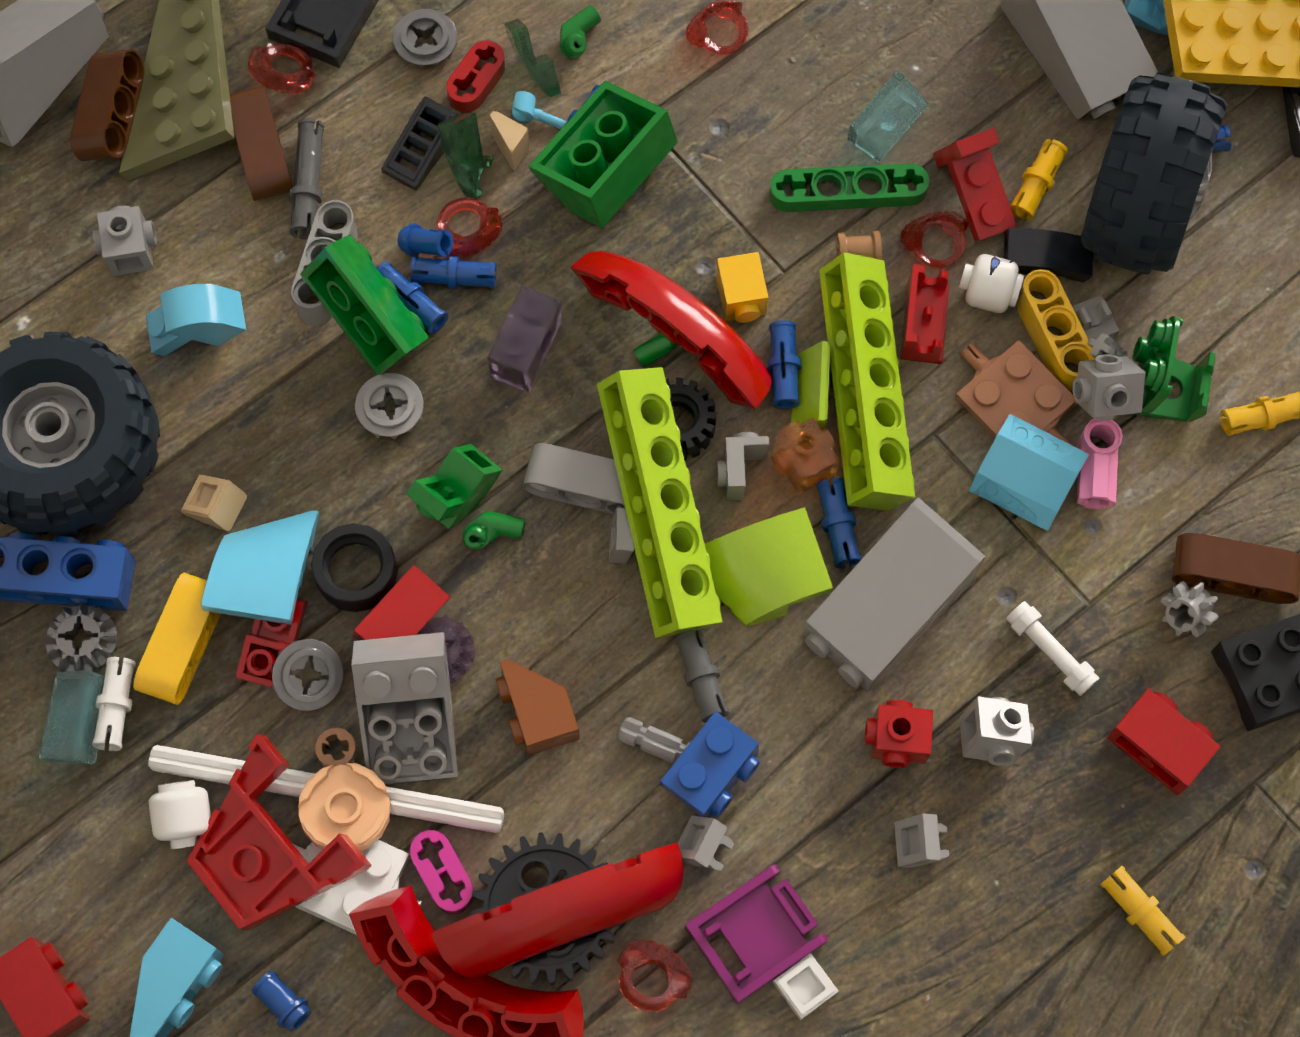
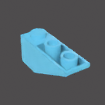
M170 918L142 958L130 1037H167L174 1027L177 1029L181 1028L195 1008L192 1000L202 986L207 989L214 983L223 968V964L220 961L224 954L173 918Z

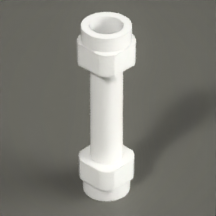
M1026 601L1022 602L1006 618L1011 624L1010 627L1019 636L1026 633L1067 676L1063 682L1070 690L1082 696L1100 679L1094 673L1095 670L1086 661L1079 664L1038 621L1042 615L1033 606L1030 607Z

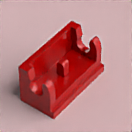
M913 264L907 283L900 359L942 364L950 285H947L949 274L946 270H941L938 277L925 276V265Z
M413 565L354 629L352 637L359 641L417 635L450 599V596L419 568Z

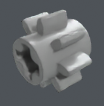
M1181 581L1173 587V593H1169L1161 599V603L1167 606L1162 621L1168 622L1176 630L1177 636L1191 630L1192 634L1197 638L1206 631V625L1210 626L1218 620L1219 616L1212 612L1214 603L1218 598L1217 596H1211L1204 589V583L1202 582L1195 587L1188 588V585Z

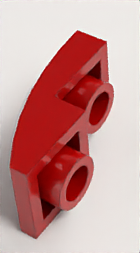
M297 599L291 625L254 619L251 634H246L235 678L273 687L271 668L278 657V652L285 649L293 641H297L308 601Z

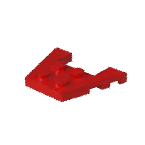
M257 734L248 747L251 750L241 770L236 769L229 782L231 786L229 793L220 809H214L208 820L207 831L200 835L186 861L241 930H249L367 871L372 866L348 835L341 833L309 864L257 801V798L290 766L270 740L260 734Z

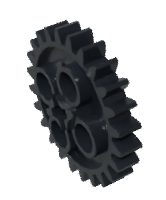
M543 832L538 834L536 846H530L526 838L522 836L520 837V851L515 853L509 846H503L506 857L503 863L492 857L489 859V863L494 870L493 876L479 873V881L487 889L486 891L473 892L472 897L484 905L482 908L471 911V915L483 913L498 906L511 903V900L554 884L561 871L567 873L566 879L608 863H602L594 867L593 862L597 855L596 850L593 848L582 856L579 854L580 839H576L569 848L564 847L561 833L557 834L553 845L546 843ZM536 867L542 868L549 875L548 881L544 886L534 889L524 884L523 878L528 870ZM603 929L571 941L563 950L554 951L550 949L516 962L512 967V978L517 979L525 969L529 971L531 985L536 984L540 973H546L550 986H554L557 972L563 971L570 982L574 981L573 967L579 965L582 970L589 973L591 968L587 958L592 955L603 960L605 954L599 944L600 942L614 944L615 936L608 930Z

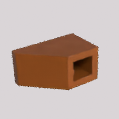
M509 659L500 662L503 676L495 678L502 703L511 702L516 715L515 718L508 720L516 746L524 743L528 756L580 740L579 728L564 686Z

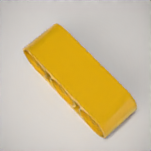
M1034 270L1026 276L1022 283L1016 307L1044 366L1073 393V381L1078 377V373L1069 370L1065 363L1079 365V361L1095 360L1090 355L1092 347L1087 344V335L1056 275L1048 270ZM1030 292H1040L1046 299H1036ZM1047 327H1057L1064 335H1054Z
M185 572L177 579L136 671L133 685L134 690L179 705L184 699L221 613L202 610L201 602L207 580Z

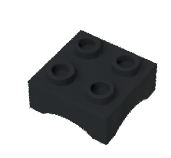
M1300 614L1221 641L1211 651L1217 666L1223 672L1233 691L1247 732L1300 713Z

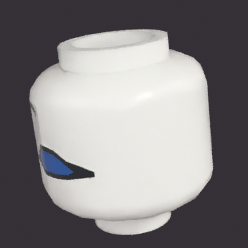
M982 254L978 256L974 266L970 264L965 265L959 288L967 290L965 299L968 305L994 313H1003L1007 310L1008 306L1015 307L1024 275L1018 274L1019 269L1015 262Z

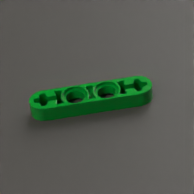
M910 163L786 169L779 171L771 179L769 199L775 208L786 212L913 206L922 202L926 197L930 178L923 167ZM864 179H873L880 185L881 190L873 195L865 194L859 189L858 184ZM888 179H892V183H891V187H893L892 193H888V192H887V190H888V185H889V180H888ZM905 179H912L913 185H916L915 191L908 190V186L904 184ZM823 181H832L839 186L840 192L835 196H824L818 191L817 186ZM805 183H811L810 197L805 196ZM783 185H790L791 190L794 191L793 196H785V192L782 190Z

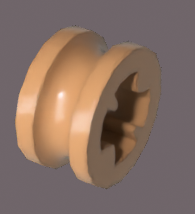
M330 728L318 737L315 744V753L324 767L346 765L345 763L356 762L358 746L353 736L347 730ZM339 739L342 746L349 745L348 752L342 751L344 758L334 760L331 754L325 755V749H331L329 743Z

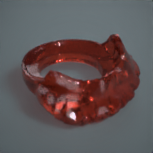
M715 0L714 3L711 2L706 7H703L691 19V23L687 25V40L696 47H704L711 53L718 55L732 54L744 45L749 30L747 20L741 12L742 2L736 0ZM715 15L731 20L738 28L739 36L737 41L730 46H719L713 43L707 33L706 21Z
M273 43L265 46L263 49L262 47H256L252 49L249 56L248 72L251 77L256 79L259 84L265 85L266 88L277 92L280 91L281 93L288 94L304 93L313 84L312 81L316 76L312 71L313 64L309 55L302 49L290 44ZM276 56L290 57L296 60L302 69L291 74L281 73L271 67L270 60Z
M458 198L446 204L438 215L437 225L439 230H448L452 234L453 248L448 256L469 257L471 254L475 255L480 250L483 251L486 247L491 246L492 241H495L499 233H501L502 218L501 215H498L497 208H488L485 203L475 198ZM462 210H471L476 212L481 218L480 229L476 233L462 237L448 228V222L452 215Z
M954 211L928 213L925 216L919 217V219H914L912 223H908L904 227L900 236L901 243L904 244L908 251H913L917 259L923 264L932 268H945L954 264L963 254L966 245L964 231L969 223L963 216ZM933 225H939L943 230L947 231L954 240L955 246L952 255L943 260L929 257L922 247L924 229Z
M643 939L634 940L624 948L625 950L621 952L617 962L622 968L619 977L620 990L628 1002L641 1010L660 1011L669 1007L675 999H686L687 991L691 989L692 974L688 969V965L681 960L679 954H674L673 950H668L663 944L658 945L655 941L647 942ZM646 964L659 966L667 974L668 987L666 992L658 997H647L640 994L632 984V973L636 969L646 966Z

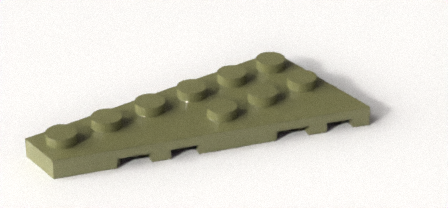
M159 0L144 63L143 84L127 149L123 155L119 174L127 181L234 139L219 0Z

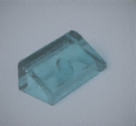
M897 71L852 122L847 140L878 162H881L927 108L928 103L909 80Z
M90 670L56 673L39 759L81 765L95 764L98 749L92 746V740L95 736L99 709L96 708V699L98 695L102 694L105 676Z

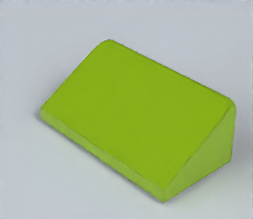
M821 341L797 355L801 359V370L798 371L800 405L792 408L791 432L795 435L822 436L824 434L828 415L829 341Z

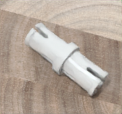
M109 657L106 659L107 666L103 691L96 699V708L99 709L95 736L92 740V746L100 750L105 749L108 732H111L109 751H119L122 749L121 742L126 713L131 712L133 701L129 699L133 671L136 666L135 661L128 658L123 659L121 675H117L119 657Z

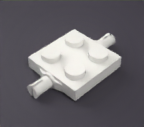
M377 840L368 849L361 851L372 865L367 871L295 907L357 935L349 913L362 903L378 895L398 889L400 878L410 860V855ZM313 843L308 845L306 849L294 845L308 864L322 851ZM417 900V902H418V904H419V906H420V908H421L423 902Z

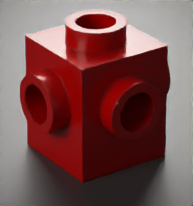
M889 700L886 702V705L879 704L874 718L867 717L864 743L865 745H872L871 759L882 760V765L891 768H907L910 763L925 764L931 755L933 710L913 708V703L904 700Z

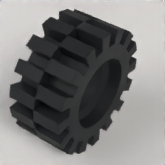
M676 377V384L670 385L668 378L666 383L670 388L672 407H684L694 417L692 427L680 433V443L684 460L686 461L687 454L691 453L693 458L700 455L702 447L706 450L710 445V439L714 436L717 412H715V402L713 398L708 399L709 392L704 387L700 391L697 389L698 382L690 380L688 386L683 384V378Z

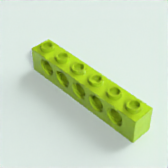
M843 252L819 269L827 340L830 344V365L847 505L890 511L915 498L885 262L884 260Z
M663 367L618 371L597 383V388L655 638L679 635L691 630L696 632L697 630L709 628L723 622L720 613V600L716 594L712 579L710 558L703 541L700 515L695 507L690 485V473L685 464L680 443V430L675 422L670 401V388L666 383Z

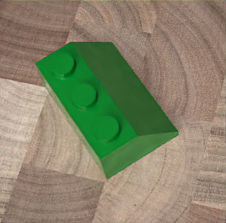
M605 80L528 167L571 213L603 229L678 141L668 110Z
M351 234L325 247L300 273L377 375L384 373L429 338L424 331L421 319L414 312L406 308L398 297L395 285L388 278L380 274L372 263V257L367 248L361 243L356 242Z

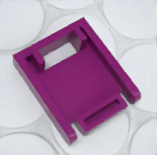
M776 864L768 867L685 924L686 931L737 1005L829 941L825 934L821 933L808 943L803 936L816 928L818 923L787 879L771 888V890L766 883L775 879L781 872ZM719 932L722 933L745 967L733 977L707 941Z

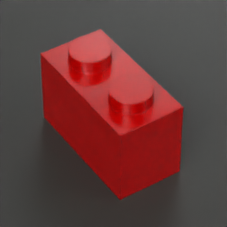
M1148 688L1106 738L1178 796L1193 782L1221 746L1213 740V734L1204 725L1196 721L1190 722L1177 711V705L1172 699L1163 693H1154Z
M32 936L0 957V1000L22 1037H66L90 1021V1018L83 1009L89 1005V1001L75 981L69 984L60 971V968L65 966V962L56 947L51 942L44 945L43 942Z

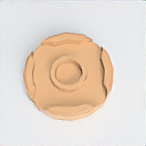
M345 763L346 765L337 766L330 765L319 770L307 781L299 796V818L305 835L316 847L323 850L341 833L348 835L357 848L363 851L382 837L390 821L391 802L384 782L373 770L357 763Z

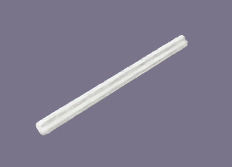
M156 745L153 746L150 752L148 766L157 772L229 785L236 769L241 770L245 761ZM286 769L265 791L299 797L307 781L315 773ZM385 786L391 802L390 814L493 833L500 832L502 828L504 810L501 807Z

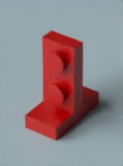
M995 128L955 141L932 153L937 168L948 165L975 242L1004 232L1008 228L1017 227L989 149L999 144Z

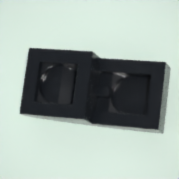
M1008 228L1005 230L1003 259L1015 262L1018 265V273L1028 275L1034 270L1043 269L1055 275L1082 283L1092 277L1093 252L1083 247L1081 236L1032 228Z

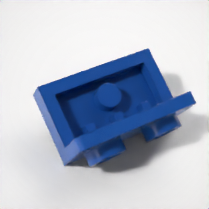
M715 711L662 778L660 785L694 810L697 816L710 818L711 815H714L718 818L733 799V795L729 792L739 779L744 783L747 782L759 766L760 760L756 758L759 752V743Z

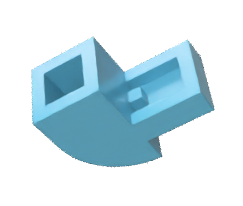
M212 284L185 285L160 294L162 305L146 315L151 353L160 356L168 355L191 340L220 346L246 330L240 292Z

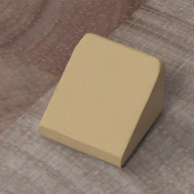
M492 111L490 114L492 136L509 166L515 171L530 150L528 128L497 111Z
M199 475L182 507L181 513L220 530L230 531L247 499V495L230 480Z

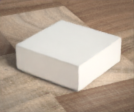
M811 953L773 981L775 987L800 1021L839 992Z

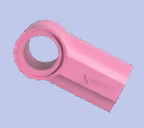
M1093 419L1089 421L1076 444L1077 448L1089 454L1077 477L1076 504H1080L1088 509L1100 510L1114 507L1116 504L1118 448L1121 445L1123 435L1121 428L1113 420ZM1090 438H1101L1105 441L1108 448L1096 447Z

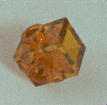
M814 418L804 423L797 420L785 425L779 430L775 438L773 454H771L773 465L781 477L787 476L797 494L816 486L822 480L834 477L839 464V459L835 454L836 444L832 435L826 428L820 429Z

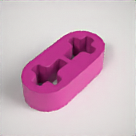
M427 830L418 834L411 843L410 855L433 901L441 911L447 914L456 915L464 912L473 901L472 893L474 889L449 840L444 834L434 830ZM427 842H431L434 847L439 845L444 847L438 852L443 867L435 870L428 858L422 861L419 859L425 853L423 845ZM447 874L455 886L463 884L466 887L460 892L462 900L455 904L450 898L442 900L440 897L446 893L445 886L440 878Z

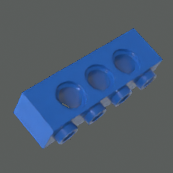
M11 533L10 538L0 537V557H5V561L0 567L1 601L75 607L83 603L101 609L128 610L136 561L122 543L113 540H99L97 545L81 544L79 540L66 536L54 537L53 541L37 540L35 536L25 533ZM49 561V565L43 573L31 575L32 569L37 563ZM86 564L93 565V569L88 576L81 579L75 578V573L81 566Z

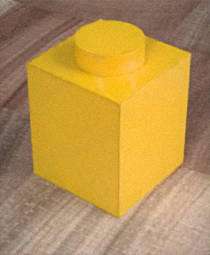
M759 252L718 258L715 277L725 321L736 320L740 323H746L766 315L769 297Z

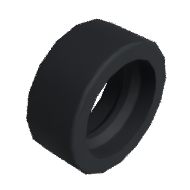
M356 523L337 526L323 535L314 548L311 561L314 581L326 601L340 610L353 612L374 608L395 586L398 573L392 546L385 536L369 525ZM354 544L366 545L373 549L380 559L381 568L378 578L373 584L363 590L354 592L342 590L330 578L329 565L331 558L345 546Z

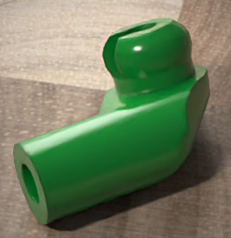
M587 6L561 25L559 47L566 57L571 59L579 58L587 48L585 32L601 22L600 15L593 6Z
M659 333L633 350L642 366L646 367L668 354L679 343L674 344Z
M486 511L464 527L462 540L468 548L474 550L485 547L500 535L521 540L526 519Z

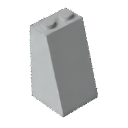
M17 0L0 11L1 143L11 147L19 143L109 37L103 21L104 13L95 0Z
M1003 0L1000 3L1003 12L1077 120L1089 114L1092 115L1094 120L1116 109L1114 102L1125 97L1129 85L1134 78L1139 75L1154 77L1158 72L1122 0Z
M917 498L808 618L802 633L807 637L805 642L819 657L824 658L827 655L839 666V674L848 684L855 688L860 685L866 692H869L972 584L986 556L920 498Z

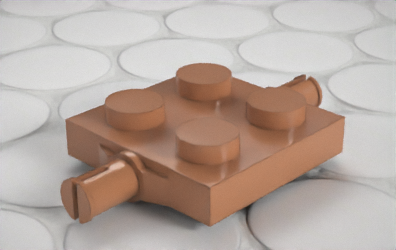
M1020 340L1014 343L1002 355L991 360L974 343L969 344L968 348L966 347L960 353V356L977 372L973 379L956 393L955 399L994 439L1009 414H1012L1069 443L1056 429V425L1059 419L1072 409L1077 402L1073 394Z

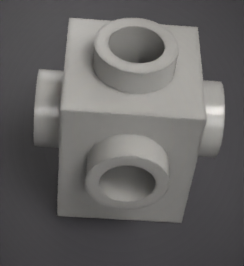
M116 206L109 211L97 213L99 229L92 231L94 246L97 255L103 256L112 276L154 269L151 246L157 245L156 231L153 221L145 220L139 206Z
M1103 354L1097 356L1095 360L1079 361L1078 377L1073 381L1074 399L1088 414L1098 420H1113L1117 415L1142 413L1146 372L1127 356L1118 357L1116 355Z
M977 696L959 717L963 757L989 761V763L997 766L1013 765L1032 745L1034 727L1029 722L1028 704L1010 702L1003 697L986 698Z

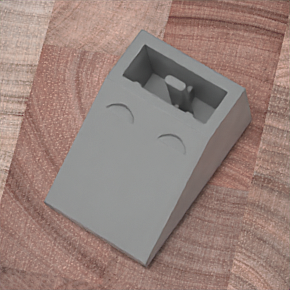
M444 632L354 641L351 666L365 767L373 770L384 784L458 777Z

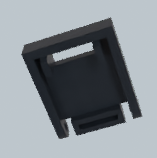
M282 0L265 28L268 39L340 68L379 0ZM296 28L322 37L323 44L295 33Z

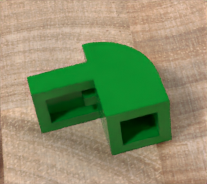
M472 444L454 447L436 474L415 480L406 495L417 503L416 508L420 513L432 520H438L445 527L451 529L462 522L484 499L503 469Z

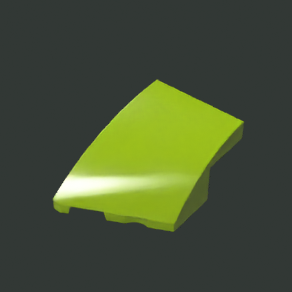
M805 507L754 523L704 544L710 558V570L716 594L719 600L730 609L731 614L744 627L786 616L789 605L832 593L833 586Z

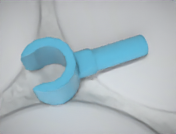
M525 91L516 92L512 115L517 122L529 123L535 120L560 130L567 123L563 119L536 109V97L533 94Z

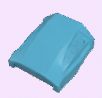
M1009 414L984 458L969 492L997 504L1048 531L1089 454Z

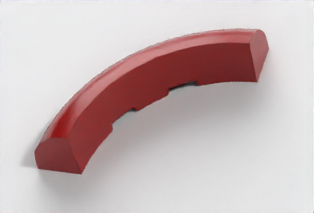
M603 250L587 253L570 267L593 298L611 303L625 311L633 308L640 316L649 320L652 328L672 343H679L689 353L699 355L701 358L697 361L698 366L718 386L731 403L756 409L768 394L772 383L771 373L758 355L719 315L669 277L637 260Z
M673 843L637 855L636 859L631 858L616 864L610 863L512 899L511 903L498 906L483 913H476L431 932L433 940L442 958L453 971L466 978H479L573 940L661 910L674 901L682 887L684 866L678 843Z
M411 885L378 895L362 903L349 913L356 934L369 959L375 966L379 964L386 975L398 987L396 990L397 995L420 1016L453 1037H583V1007L578 989L568 991L531 990L507 984L488 975L479 978H466L453 971L442 958L433 940L431 932L435 930L420 908Z

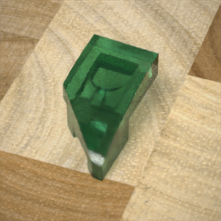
M519 19L503 23L517 58L532 79L549 97L561 94L553 61L546 54L535 57L527 26Z
M462 112L439 123L438 127L447 160L459 187L467 199L477 200L481 197L483 191L479 186L482 171L484 168L491 167L494 158L482 155L476 113Z

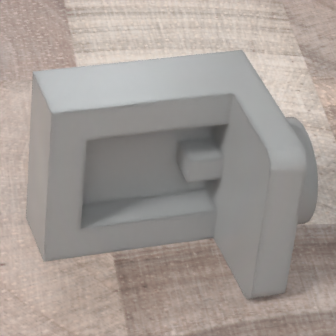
M741 432L733 437H726L724 461H717L718 487L726 486V501L744 500L746 487L744 460L767 459L769 437L759 436L754 432Z

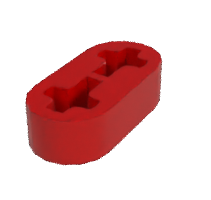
M486 40L473 45L449 77L446 84L447 97L451 107L460 112L476 110L502 77L505 71L504 51L496 42ZM489 57H493L494 64L487 62L480 71V59L487 60ZM472 82L473 94L465 93L462 97L458 96V88L466 90Z

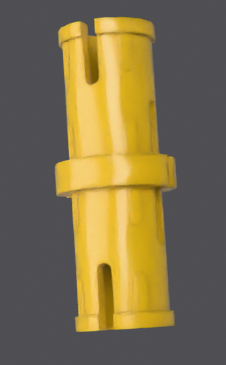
M1046 139L1032 166L1024 171L1022 186L1010 204L1012 214L1016 218L1024 220L1026 216V220L1031 221L1042 198H1044L1046 193L1051 192L1055 184L1053 179L1068 154V148L1063 143L1055 139L1052 142L1050 139Z
M1300 391L1271 399L1268 396L1257 398L1254 403L1221 410L1220 415L1222 417H1220V422L1224 433L1227 436H1232L1259 428L1271 430L1277 424L1300 419Z
M1121 866L1112 875L1124 887V890L1121 889L1111 876L1100 885L1107 890L1129 915L1126 920L1132 926L1136 923L1158 948L1160 954L1164 956L1174 947L1165 939L1161 931L1174 945H1178L1185 936L1178 931L1156 906L1159 901L1153 895L1149 898L1125 871V868Z

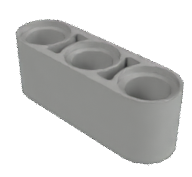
M340 200L325 202L318 209L291 289V295L299 318L304 323L312 326L325 324L332 316L321 301L314 304L304 303L306 299L316 295L300 273L329 244L350 234L356 242L358 240V230L352 209L347 203ZM336 223L346 224L338 230L329 229V227Z
M534 444L522 484L524 490L539 497L613 515L617 508H625L614 459L552 444Z

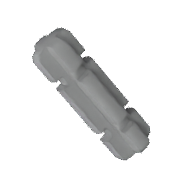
M1101 333L1098 339L1091 336L1087 343L1092 347L1090 355L1095 359L1103 354L1116 355L1118 357H1125L1128 354L1125 349L1105 333Z
M626 717L618 733V739L621 742L633 747L635 744H638L641 747L640 750L672 764L674 761H677L690 744V742L687 745L682 744L683 739L655 727L649 726L647 729L643 727V722L631 717Z

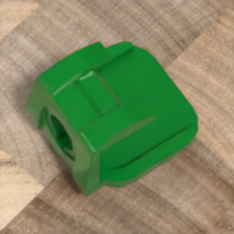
M1171 316L1169 319H1163L1162 322L1155 320L1151 325L1147 338L1140 336L1135 344L1132 360L1139 362L1141 369L1146 372L1142 413H1135L1136 415L1191 422L1205 416L1207 413L1211 376L1213 375L1215 365V353L1209 352L1196 366L1175 358L1179 329L1183 325V318ZM1170 379L1175 380L1181 388L1180 396L1176 399L1167 398L1173 386L1168 385Z

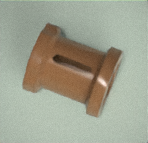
M872 231L869 236L848 237L844 233H837L836 257L845 252L882 260L880 232Z

